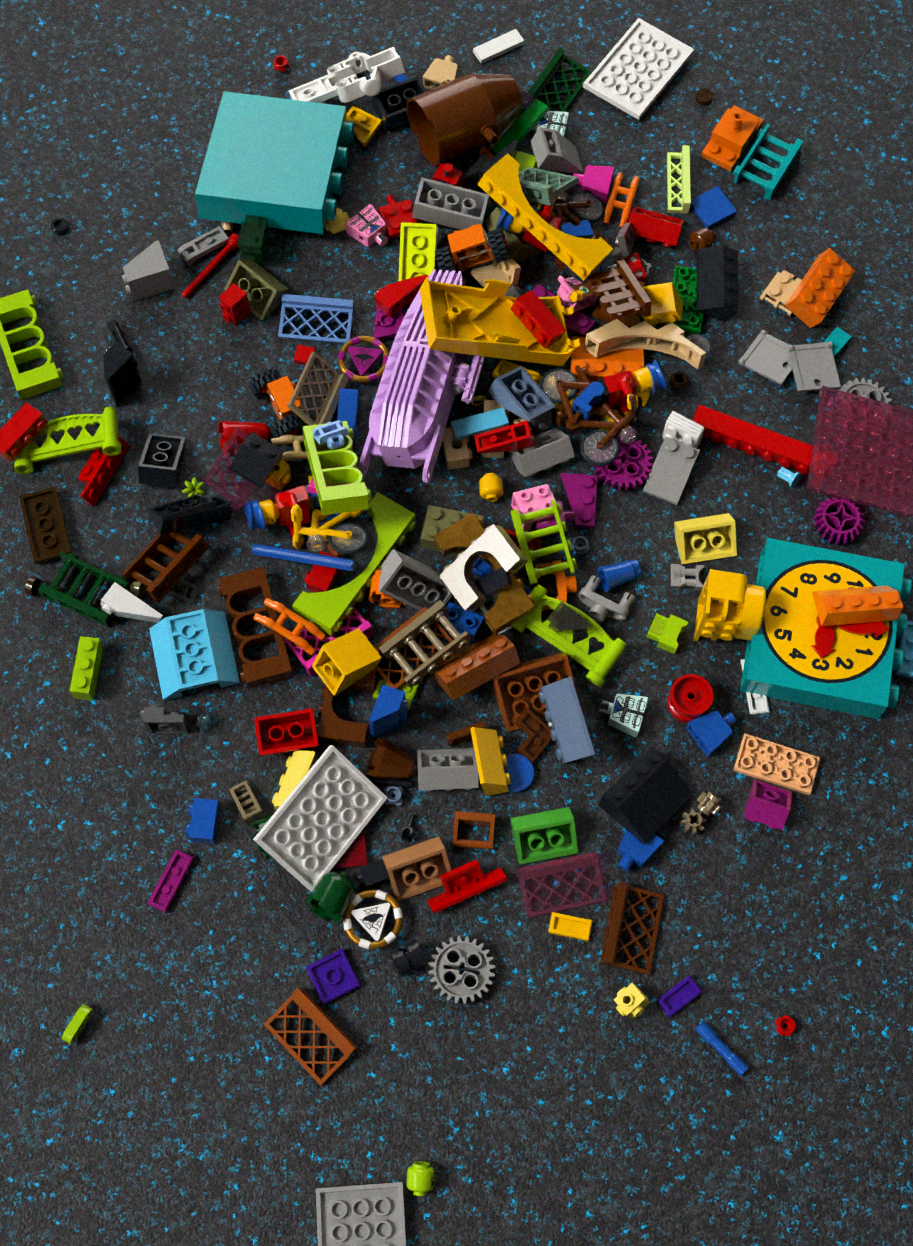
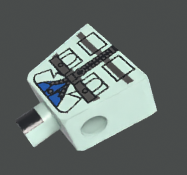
M548 111L532 130L537 132L540 127L554 129L564 137L569 112Z
M616 694L614 703L602 700L599 712L610 714L608 721L610 726L633 737H637L648 697Z

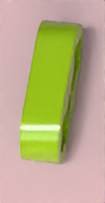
M83 1004L78 1009L65 1029L62 1040L70 1045L76 1041L92 1016V1008Z

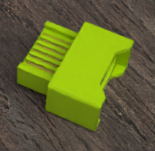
M656 613L646 637L657 641L658 648L675 654L678 647L677 638L679 633L685 631L688 621L672 614L669 618H666Z

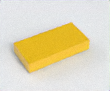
M552 912L548 933L589 941L592 920Z

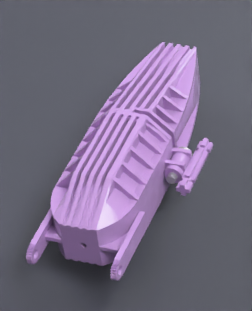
M434 269L428 277L429 281L465 286L461 271L456 273L454 270L452 272L449 270L445 272L439 270L437 274L436 269ZM420 290L411 303L396 334L370 412V430L358 466V470L361 471L363 477L366 476L372 456H380L386 466L416 469L424 464L422 479L423 482L429 483L455 394L459 395L463 392L461 400L465 401L466 404H470L474 397L485 356L474 355L470 368L468 364L464 363L466 354L429 349Z

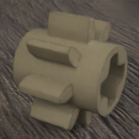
M709 791L707 794L703 792L697 799L700 802L697 806L698 809L707 816L711 813L717 814L722 808L719 805L721 799L712 791Z
M692 808L689 815L686 812L683 813L682 816L686 820H682L680 825L685 826L684 832L692 831V834L695 835L697 829L703 831L704 827L701 824L705 823L706 819H702V811L697 813ZM693 819H695V820H696V823H694V824L692 825V824L690 823V821H692Z

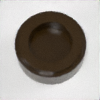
M708 88L699 89L696 93V102L700 105H709L712 102L713 93Z
M33 576L28 578L25 584L27 595L36 596L39 593L38 589L41 585L39 578Z

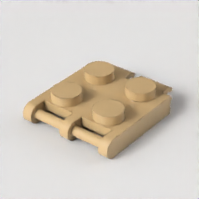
M785 270L782 273L777 272L760 296V300L768 301L773 304L774 308L778 307L787 312L788 316H791L792 312L780 305V303L786 304L801 282V279L797 277L794 281V275Z

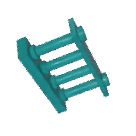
M767 123L764 129L759 130L756 137L757 140L742 164L736 166L733 175H735L733 183L737 184L740 177L746 178L764 187V190H766L764 198L770 200L800 153L804 141L797 138L794 144H788L768 134L770 124ZM764 140L786 150L788 154L787 156H780L762 147L761 144ZM758 152L778 162L780 167L774 169L753 157ZM750 164L772 175V180L766 181L745 169Z

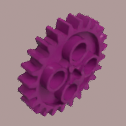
M618 434L617 440L620 450L617 458L608 465H593V468H597L595 474H600L599 480L605 479L604 485L611 483V489L616 485L618 486V491L621 490V487L628 491L629 486L635 489L636 484L642 486L643 481H647L651 472L650 469L653 467L651 463L653 457L650 456L651 450H646L647 444L641 446V439L636 442L635 436L628 439V436L622 438ZM614 441L609 444L602 454H597L595 450L593 461L605 462L607 459H611L614 456L611 452L616 451ZM613 467L616 469V471H612L609 468ZM628 470H632L635 473L631 474L628 472Z

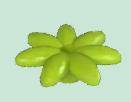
M195 477L192 479V484L185 481V485L188 488L182 490V492L189 493L188 497L199 493L205 494V491L200 489L204 485L203 482L197 484Z

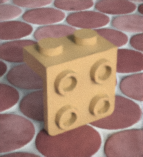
M512 258L500 263H496L494 259L491 265L472 269L471 275L483 288L487 284L484 279H496L509 282L515 286L518 285L521 267Z

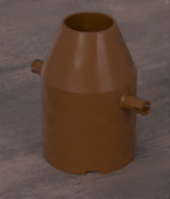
M466 74L452 81L447 79L440 86L410 98L407 102V114L413 133L416 132L420 142L417 144L421 152L434 166L486 143L494 145L495 142L497 144L500 140L499 135L523 109L522 96L518 85L510 75Z

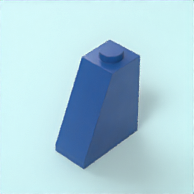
M340 388L337 421H347L349 428L353 429L354 438L352 440L353 446H355L360 410L359 392L355 389Z

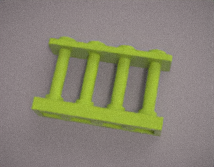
M555 499L551 500V507L530 513H519L518 509L510 511L521 552L528 560L525 567L530 585L538 584L537 579H540V576L569 569L570 574H574V569L577 568L575 558H571L569 553L572 550L570 540H566L564 532H567L565 522L561 521L559 514H562L560 503H556ZM554 514L557 525L532 532H524L522 524H525L526 521ZM559 532L562 543L534 551L533 549L529 550L527 543L531 539ZM564 550L566 562L540 569L533 567L532 561L535 558Z

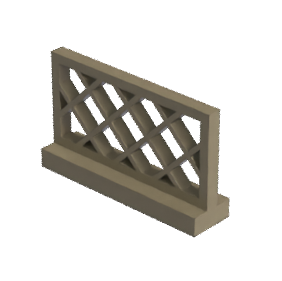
M312 352L287 407L308 425L326 424L331 421L339 402L340 388H345L349 377L345 373L341 375L337 373L316 352ZM314 360L318 363L319 369H315ZM326 372L333 377L331 381H328ZM308 373H311L313 382H309ZM317 373H321L323 382H319ZM320 385H324L326 394H322ZM303 386H305L308 396H303L301 389ZM311 386H315L317 395H313ZM314 398L319 399L320 407H316ZM305 399H309L311 408H307ZM296 400L300 401L302 409L295 405ZM308 412H313L314 421L309 417Z

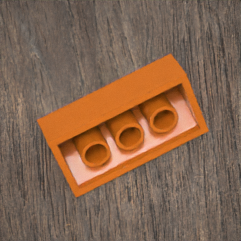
M889 586L812 592L821 626L893 621L898 619L904 608L899 592Z

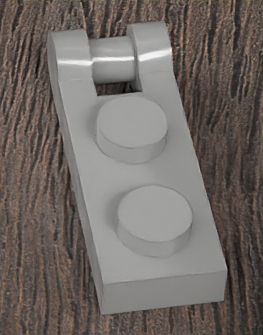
M218 226L182 245L178 252L181 256H184V261L187 265H192L197 259L227 244L229 238L223 229Z

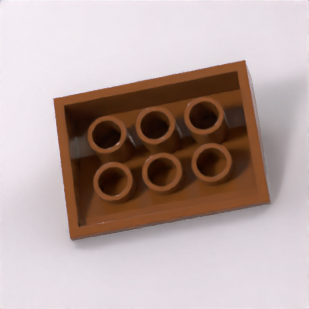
M492 633L455 653L450 660L442 662L438 669L430 675L448 696L455 700L520 664V660L514 644L506 636L494 635Z
M560 652L518 664L491 679L492 688L507 732L520 729L514 722L527 707L542 721H546L544 711L547 710L545 704L541 703L538 694L541 692V687L568 677H572L575 687L567 654Z

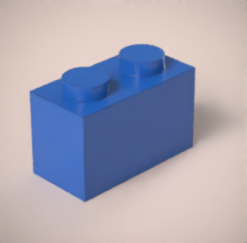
M194 798L193 804H190L189 816H191V822L187 824L186 836L189 837L191 842L215 844L220 812L218 800Z

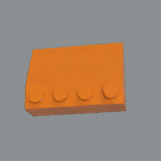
M572 336L571 340L579 338L581 344L580 347L575 348L570 359V372L576 376L578 382H582V380L575 371V366L577 365L580 368H586L589 374L587 379L590 383L598 382V379L625 371H631L633 374L635 370L644 368L643 349L618 350L596 358L584 349L586 337Z

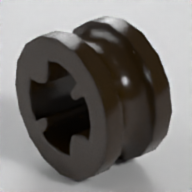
M680 371L674 372L670 379V385L675 390L683 389L687 382V376ZM676 378H677V380H678V378L681 379V380H682L681 383H680V381H679V383L675 382Z

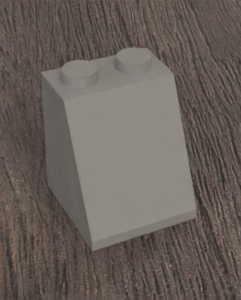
M159 240L152 243L123 267L125 275L121 276L128 296L132 295L134 301L175 289Z

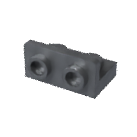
M630 222L623 224L616 237V247L612 253L613 259L628 257L635 244Z

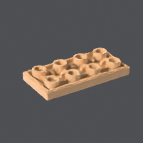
M744 733L733 771L810 795L820 757Z

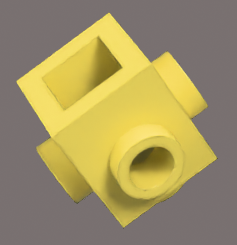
M633 983L627 988H622L614 999L618 1004L616 1007L618 1012L623 1017L627 1015L631 1019L642 1015L645 1011L644 1008L650 1003L643 992Z

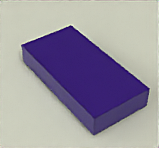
M689 975L660 997L657 1002L670 1018L701 994L702 991Z

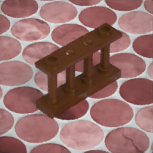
M181 530L162 535L158 534L122 573L123 577L128 580L129 585L137 580L146 585L148 593L159 603L209 549L202 536L196 534L191 540L182 535ZM175 539L186 545L180 553L169 548ZM162 553L173 559L167 567L156 562ZM149 567L160 572L154 581L143 575Z

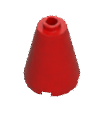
M220 421L218 423V434L221 433L219 442L224 456L228 458L236 455L242 443L251 432L268 441L269 437H271L269 426H266L265 423Z

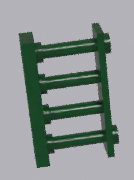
M61 552L59 555L64 565L51 585H40L39 593L43 598L109 628L112 623L109 614L102 607L99 609L92 607V602L104 582L112 585L116 582L130 592L128 580L122 576L115 577L80 561L77 556L71 553L67 555ZM75 567L81 570L70 590L65 594L59 592L58 588L70 568ZM90 574L98 578L86 599L82 601L77 600L75 595L87 575Z

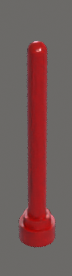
M233 233L229 237L227 245L182 292L183 298H187L232 249L235 250L243 244V240L237 234Z

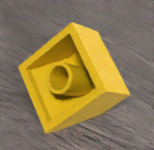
M672 282L642 287L652 301L651 316L643 317L648 324L656 325L682 320L683 301Z

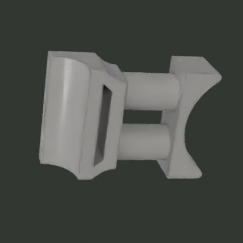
M671 564V587L679 590L684 588V586L695 587L697 591H702L704 585L700 582L698 575L703 570L704 565H696L695 569L685 568L681 564ZM685 576H695V579H685Z

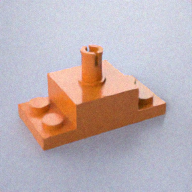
M735 105L731 109L728 108L712 131L710 141L702 151L701 157L731 172L761 127L763 119Z

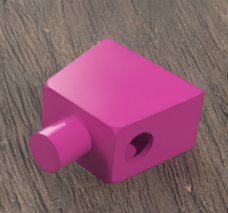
M588 165L585 168L584 175L574 173L573 176L579 179L577 185H581V191L590 192L597 196L603 204L607 203L614 167ZM581 195V196H584V197H586V198L595 200L594 198H592V197H590V196H588V195Z

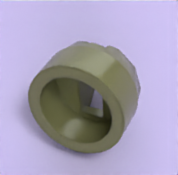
M135 581L129 587L130 592L134 596H144L146 585Z

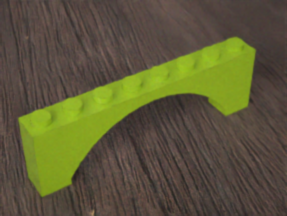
M379 492L370 501L367 509V515L372 517L377 532L376 551L367 568L354 580L339 588L316 593L303 591L292 605L293 612L314 623L320 630L330 636L335 631L338 632L344 618L349 617L353 612L355 603H359L362 600L364 591L371 587V580L375 571L382 569V564L391 551L396 549L398 545L401 546L406 539L408 531L412 532L416 526L415 513Z

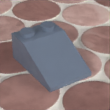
M522 366L497 377L488 390L500 406L526 421L528 420V422L556 407Z

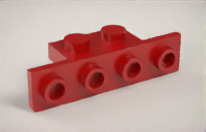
M118 436L121 443L120 454L108 456L101 449H95L78 477L81 483L87 484L80 496L90 506L96 505L130 449V446L120 436Z
M474 860L440 875L439 877L445 892L427 900L433 913L440 912L456 903L463 902L467 898L481 894L489 888L499 886L507 881V877L501 868L483 875L478 861Z

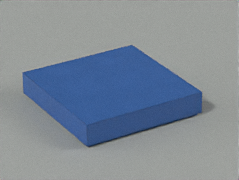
M718 186L691 199L690 207L708 229L737 213V210Z

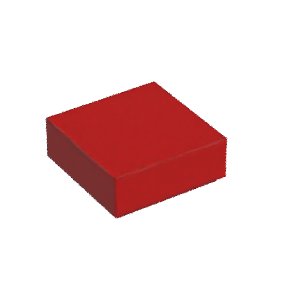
M297 345L294 363L306 365L310 354L316 351L315 348Z

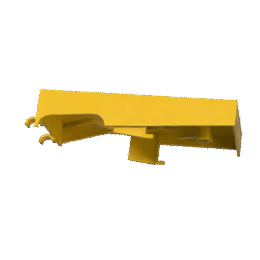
M426 277L420 287L427 340L431 350L563 366L575 348L581 346L580 339L570 340L566 330L560 341L544 349L511 311L516 297L504 296L511 286L509 282L484 279L487 284L483 289L429 281V278ZM560 295L538 297L566 329L564 315H572L574 313L573 306L569 308L562 306Z

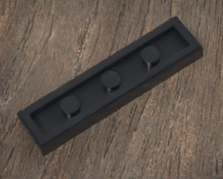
M503 567L475 581V584L486 598L513 585L510 573L506 572ZM452 595L450 598L451 603L462 607L454 595Z

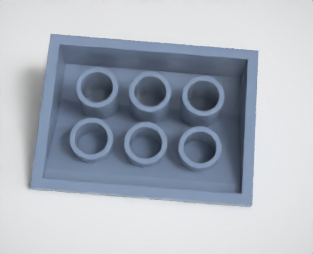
M572 677L541 687V692L538 694L541 703L545 704L547 710L544 711L546 721L550 722L552 726L550 734L552 740L556 741L558 749H556L558 759L562 760L563 763L594 755L595 752Z

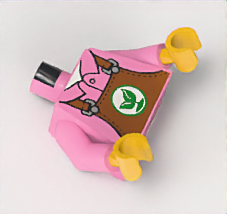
M562 273L558 277L561 285L557 294L560 295L561 302L567 308L573 306L575 312L595 305L598 296L593 294L595 286H589L587 283L580 282L574 277H569L566 273Z

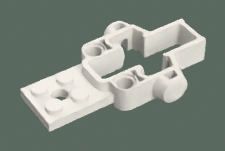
M394 47L372 56L361 52H354L350 54L347 60L330 66L327 69L328 75L291 89L289 93L292 100L324 103L332 98L333 100L340 99L341 102L345 103L364 95L375 96L379 94L383 81L405 73L401 57L398 56ZM366 70L370 72L371 79L369 80L365 77L358 79L356 75Z

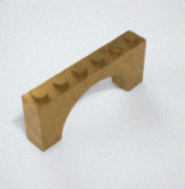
M471 513L435 534L434 542L444 557L452 553L465 551L470 547V543L474 539L479 538L484 533V524L479 516L476 517L474 513ZM491 553L479 557L493 571L502 567ZM510 573L513 585L500 591L494 606L484 614V620L494 635L534 612V599L530 594L527 595L523 590L525 589L524 584L520 579H516L512 573Z

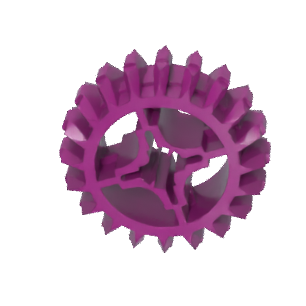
M843 495L839 499L834 496L832 499H825L816 509L814 527L818 528L817 534L823 533L822 539L827 537L829 538V543L834 540L836 545L840 541L845 545L847 541L853 542L862 533L865 524L863 519L865 513H860L861 507L856 508L857 503H851L850 498L844 500ZM831 510H837L835 513L827 514ZM853 527L847 531H842L843 528Z

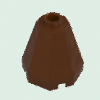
M378 737L374 744L377 746V749L371 752L366 777L372 780L407 779L409 775L412 776L416 764H413V758L387 739Z

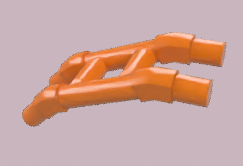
M618 172L614 179L602 221L604 224H609L613 207L623 209L619 224L620 228L628 221L640 178L635 176L630 189L620 187L623 178L622 172ZM618 193L627 195L626 203L616 201Z
M266 598L264 605L279 612L281 615L276 622L258 613L254 615L253 619L273 629L295 643V645L306 651L309 655H312L315 649L299 636L305 628L320 640L326 634L314 623L307 621L282 603ZM287 618L298 623L292 632L282 627Z

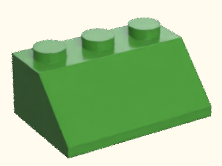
M569 807L510 818L519 865L578 853L575 821Z

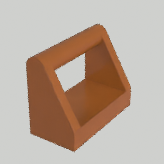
M455 811L453 846L493 849L495 814ZM458 824L489 826V841L457 839Z

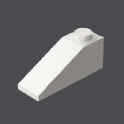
M116 582L101 599L100 605L102 609L110 615L113 613L119 617L156 623L162 620V614Z

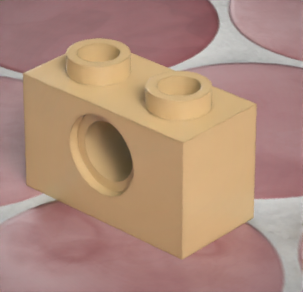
M452 427L445 428L442 440L447 470L469 467V461L472 459L471 448H467L469 438L456 440ZM454 446H459V447H461V448H460V449H454L453 447H454Z

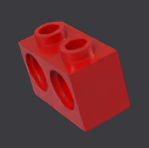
M235 283L219 296L222 317L226 322H231L237 326L251 313L247 293Z

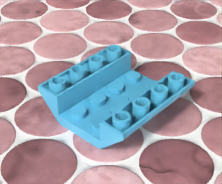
M201 609L165 617L149 628L163 701L183 697L182 691L219 683L221 688L240 684L225 612Z

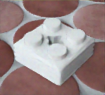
M672 411L666 420L662 438L669 437L691 447L698 448L705 428L687 417Z

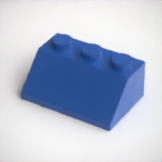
M382 685L369 719L371 739L375 740L378 737L400 728L402 722H406L409 712H407L408 700L404 691Z

